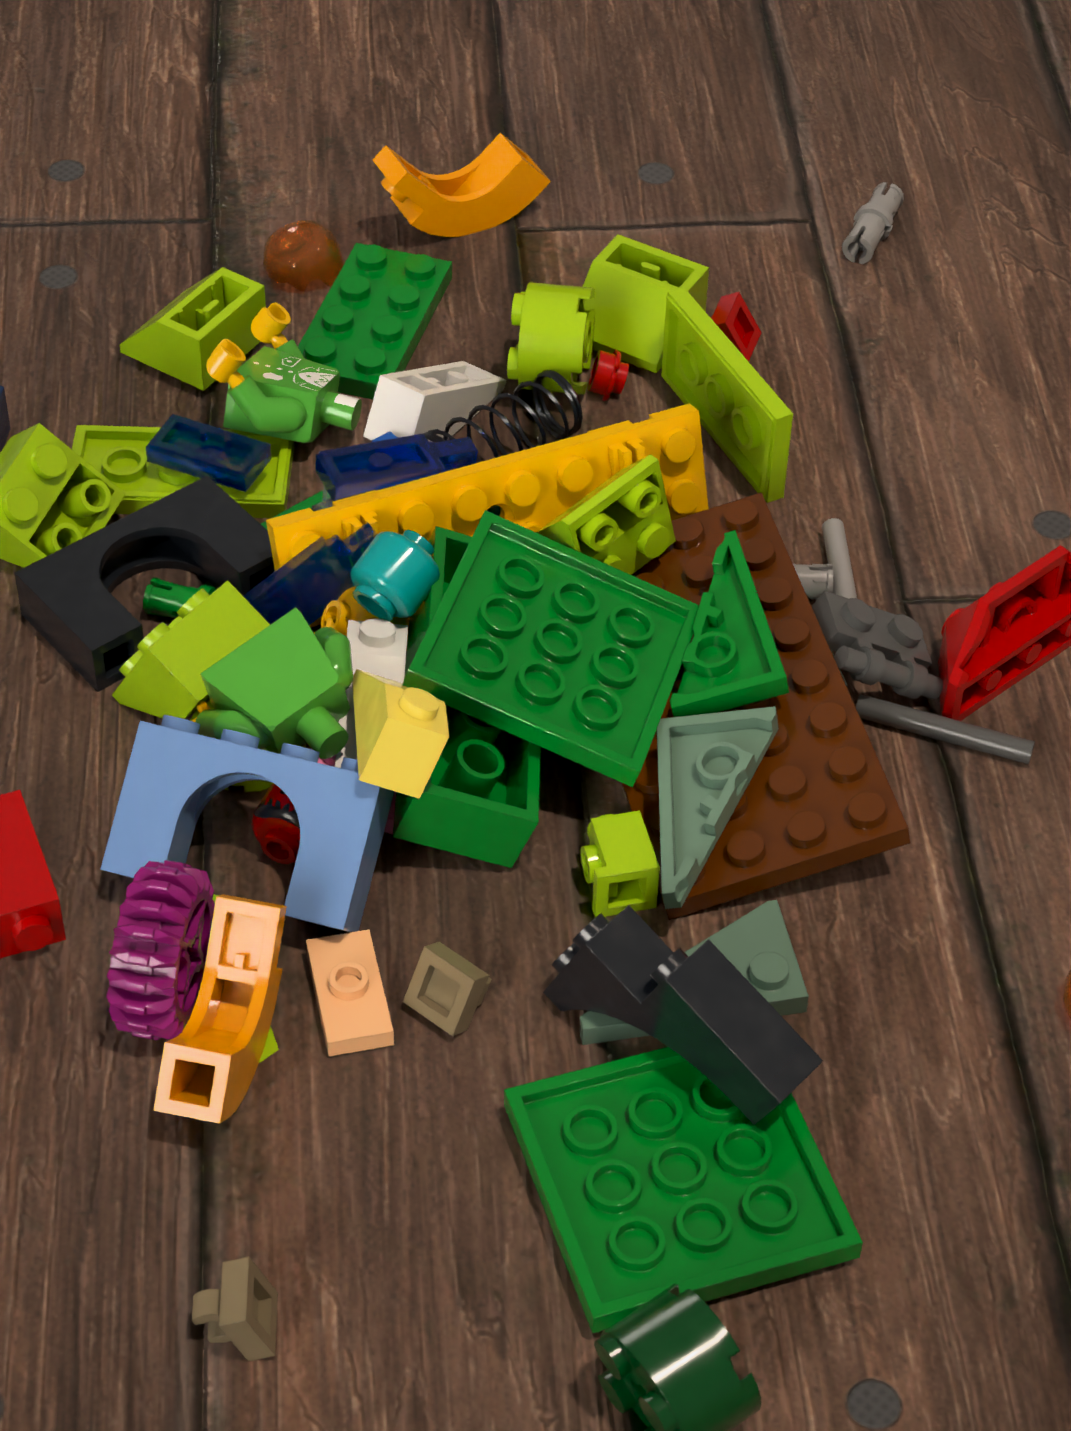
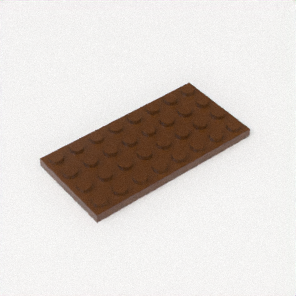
M762 492L672 520L676 542L666 548L660 556L653 558L633 573L632 576L699 605L703 592H709L713 579L712 562L716 549L723 542L724 533L736 530L787 677L789 693L721 711L728 712L776 706L779 729L681 908L665 909L668 919L671 920L910 844L907 823ZM683 663L679 669L661 719L673 717L670 699L672 693H678L684 673ZM656 730L641 772L633 787L624 783L621 784L631 812L639 810L641 812L660 866L658 890L664 905L661 885Z

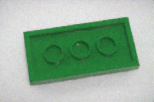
M356 243L298 345L299 350L305 359L335 368L340 372L339 393L373 400L380 375L405 371L452 279V261L432 258L425 254H411L386 249L379 245Z

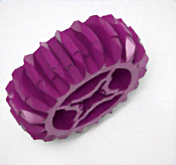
M165 860L164 863L148 861L144 867H141L136 872L134 880L127 887L125 902L120 905V916L117 926L113 928L115 936L113 946L109 952L111 955L110 969L106 976L109 980V989L106 996L110 1004L109 1013L117 1030L132 1033L133 1037L150 1040H160V1038L173 1039L183 1031L184 1025L187 1024L202 982L215 906L213 901L214 889L206 871L192 868L191 865L170 860Z

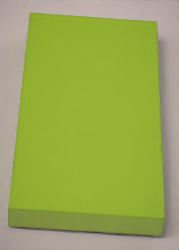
M685 287L668 292L666 296L661 376L684 404L690 403L699 410L700 424L756 492H762L767 503L784 498L793 413Z
M77 425L72 450L126 493L113 514L134 513L208 476L253 518H272L287 509L295 445L292 440L234 429Z

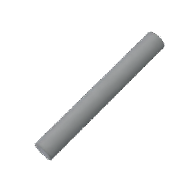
M837 518L828 519L822 524V533L828 564H833V593L848 599L857 598L844 524Z

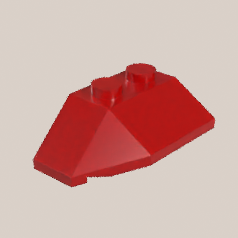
M1061 545L1005 582L996 583L984 596L966 608L955 610L946 619L941 631L943 639L938 662L939 677L943 680V690L940 694V716L962 721L1071 646V551Z

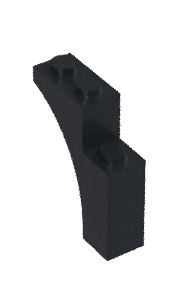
M629 905L610 922L602 913L599 914L572 940L574 943L552 963V966L559 974L543 992L560 1011L588 1010L622 1020L656 1038L703 1073L754 1125L777 1107L823 1062L819 1055L709 939L690 956L681 948L673 952Z

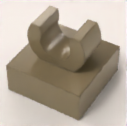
M436 942L424 946L403 1003L451 1036H455L468 1030L477 1006L483 1003L492 979L489 977V974L441 942Z
M249 1256L222 1262L221 1289H206L193 1295L192 1322L195 1325L208 1322L207 1339L209 1342L226 1343L232 1341L248 1362L273 1357L276 1354L278 1292Z

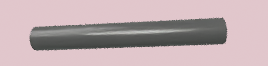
M860 694L856 705L860 718L1025 764L1030 763L1035 741L862 694Z

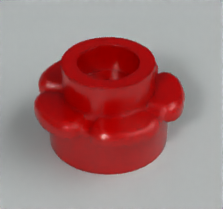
M599 350L592 366L588 391L603 395L602 401H607L612 392L621 394L627 379L629 364L621 362V353L618 350H615L613 354Z

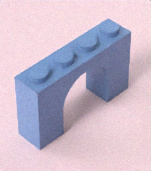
M163 715L161 725L144 721L139 722L100 870L134 879L136 872L141 867H144L148 861L164 863L165 860L186 863L197 820L208 802L223 789L236 783L250 780L268 781L276 784L288 796L296 810L300 825V845L284 906H287L285 916L346 932L359 931L394 791L359 781L358 761L356 759L343 757L341 768L318 763L320 752L283 743L280 754L258 749L260 738L228 729H223L221 738L215 739L198 734L201 724L169 715Z

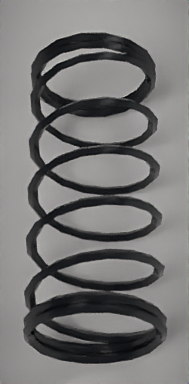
M545 370L536 376L534 382H521L515 388L513 395L509 393L498 394L492 400L491 407L486 405L475 406L469 412L468 419L463 417L452 418L446 424L445 432L434 429L420 435L415 441L414 451L425 459L424 447L428 439L434 442L443 452L451 470L460 468L459 460L448 444V439H450L464 454L469 465L474 464L463 445L448 433L454 423L464 422L467 423V439L476 462L482 461L473 444L471 426L487 441L494 457H499L491 438L481 427L472 421V417L477 411L481 410L489 411L491 432L501 453L508 455L497 436L494 414L500 417L509 427L516 439L519 451H522L523 445L515 427L506 416L494 409L499 400L504 398L512 399V414L520 436L529 447L537 446L531 443L520 425L516 411V401L528 410L537 423L542 436L541 445L546 444V433L543 425L554 437L565 439L567 436L577 433L581 428L583 419L581 403L571 384L562 375L552 370ZM544 377L553 379L562 387L567 395L574 414V426L569 429V422L560 402L549 390L541 385ZM533 386L538 415L529 404L517 396L523 387ZM542 391L557 406L562 415L565 428L549 412Z

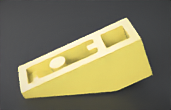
M356 669L353 675L352 686L359 781L420 799L449 738L445 702L425 690L403 686V683Z

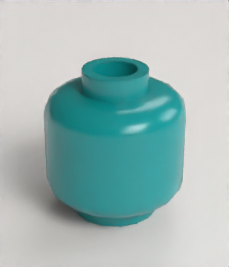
M405 530L402 535L392 531L380 532L351 569V580L356 588L352 593L353 597L365 610L379 619L391 621L394 617H411L428 596L431 586L440 578L438 565L431 556L434 553L433 546L423 536L411 530Z

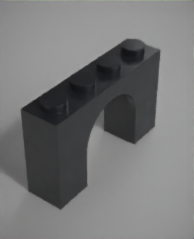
M205 476L15 572L21 615L99 692L125 678L119 669L139 650L137 645L144 639L142 624L111 594L119 584L145 571L179 569L204 578L216 589L228 580L246 600L258 601L264 604L279 596L268 531L212 479Z

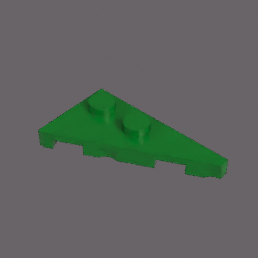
M736 530L724 533V540L716 549L712 562L714 575L709 592H703L692 627L694 638L687 645L683 656L684 673L678 693H672L670 705L673 717L717 713L789 693L787 677Z

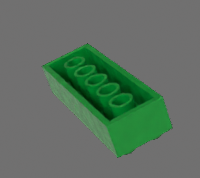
M436 526L429 539L430 544L434 548V553L431 556L438 565L440 578L431 586L428 596L418 610L409 617L405 676L472 538L471 536ZM446 705L449 730L448 741L420 799L396 792L393 837L512 868L539 823L541 747Z

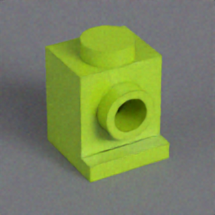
M640 810L615 815L606 814L597 818H591V822L587 827L590 845L581 847V863L586 882L588 884L593 883L592 910L594 916L597 917L601 913L605 917L618 915L628 905L635 912L657 908L660 866Z

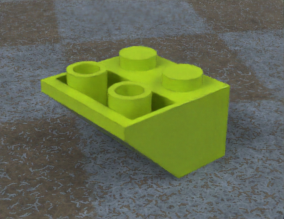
M617 234L592 261L582 286L592 287L595 290V298L585 299V309H595L593 350H602L612 354L615 350H618L621 353L622 361L657 373L662 367L666 296L670 291L685 287L706 312L709 267Z
M222 267L186 289L119 344L120 353L204 391L216 381L207 372L206 365L212 351L223 339H228L235 343L245 355L261 342L253 336L251 323L263 307H266L265 285Z
M40 423L10 437L0 452V559L26 567L104 528L126 493Z
M650 454L623 468L536 533L632 575L653 558L660 556L666 548L676 542L659 460Z
M228 580L211 595L202 588L178 610L179 616L168 626L164 622L160 623L137 645L139 650L119 669L125 678L112 696L119 704L162 719L163 715L187 719L197 710L198 704L209 699L201 673L267 628L270 624Z

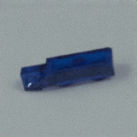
M423 433L319 451V454H316L315 471L332 501L475 464L478 450L470 437L430 442Z
M367 522L343 541L337 534L327 540L321 536L243 595V597L270 625L295 607L302 613L308 625H311L322 616L329 602L338 600L345 590L354 587L350 576L351 569L378 533Z

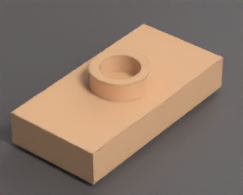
M370 929L307 939L306 953L328 1056L393 1046L394 1031Z

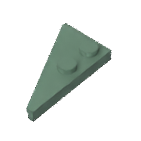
M776 706L660 719L657 727L661 885L665 909L681 908L779 729Z
M777 900L765 902L685 951L690 956L709 939L781 1016L807 1012L809 995ZM588 1011L580 1016L582 1045L649 1036L644 1031L605 1014Z

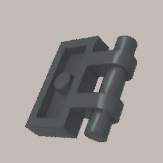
M824 591L812 605L830 650L836 651L834 659L838 668L849 672L853 680L868 685L881 682L892 686L896 694L911 699H916L919 696L936 699L940 696L943 690V680L938 676L928 673L927 669L932 664L923 638V631L918 622L903 614L895 615L869 606L857 598L848 599L828 591Z

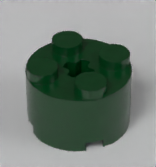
M679 1284L671 1285L609 1327L594 1342L595 1349L607 1368L606 1371L598 1376L605 1394L619 1412L625 1413L633 1408L647 1426L643 1431H731L757 1413L761 1408V1396L752 1372L739 1380L734 1370L731 1357L740 1352L734 1339L716 1314L696 1293L687 1289L679 1295Z

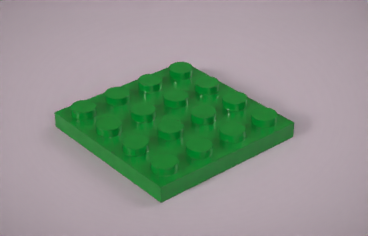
M485 510L412 660L402 685L425 690L434 697L444 701L445 705L633 787L641 772L675 683L686 647L691 641L693 635L692 627L699 605Z
M669 1047L504 1089L505 1110L592 1334L607 1330L673 1284H679V1295L685 1290L690 1289L706 1302L860 1258L863 1241L792 1092L754 1125L713 1082Z

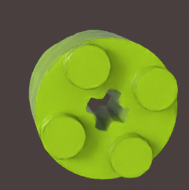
M529 282L526 292L514 293L511 323L512 325L520 326L519 344L509 349L507 363L508 379L518 380V384L526 381L534 382L539 373L545 370H552L562 375L577 394H585L588 382H579L578 377L579 374H582V369H590L595 309H585V299L595 298L594 288ZM544 377L541 385L550 392L565 393L562 387L553 379ZM533 386L523 387L522 389L533 390Z

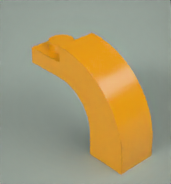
M499 133L474 161L460 170L448 174L434 175L422 172L386 145L373 159V162L385 176L380 182L381 185L392 195L390 197L408 222L423 232L443 237H462L496 227L508 221L526 208L551 182L532 158L502 133Z
M224 894L216 896L206 962L198 997L183 1031L177 1037L164 1042L154 1111L220 1124L232 1116L243 1101L263 1053L276 1005L282 975V968H277L287 906Z

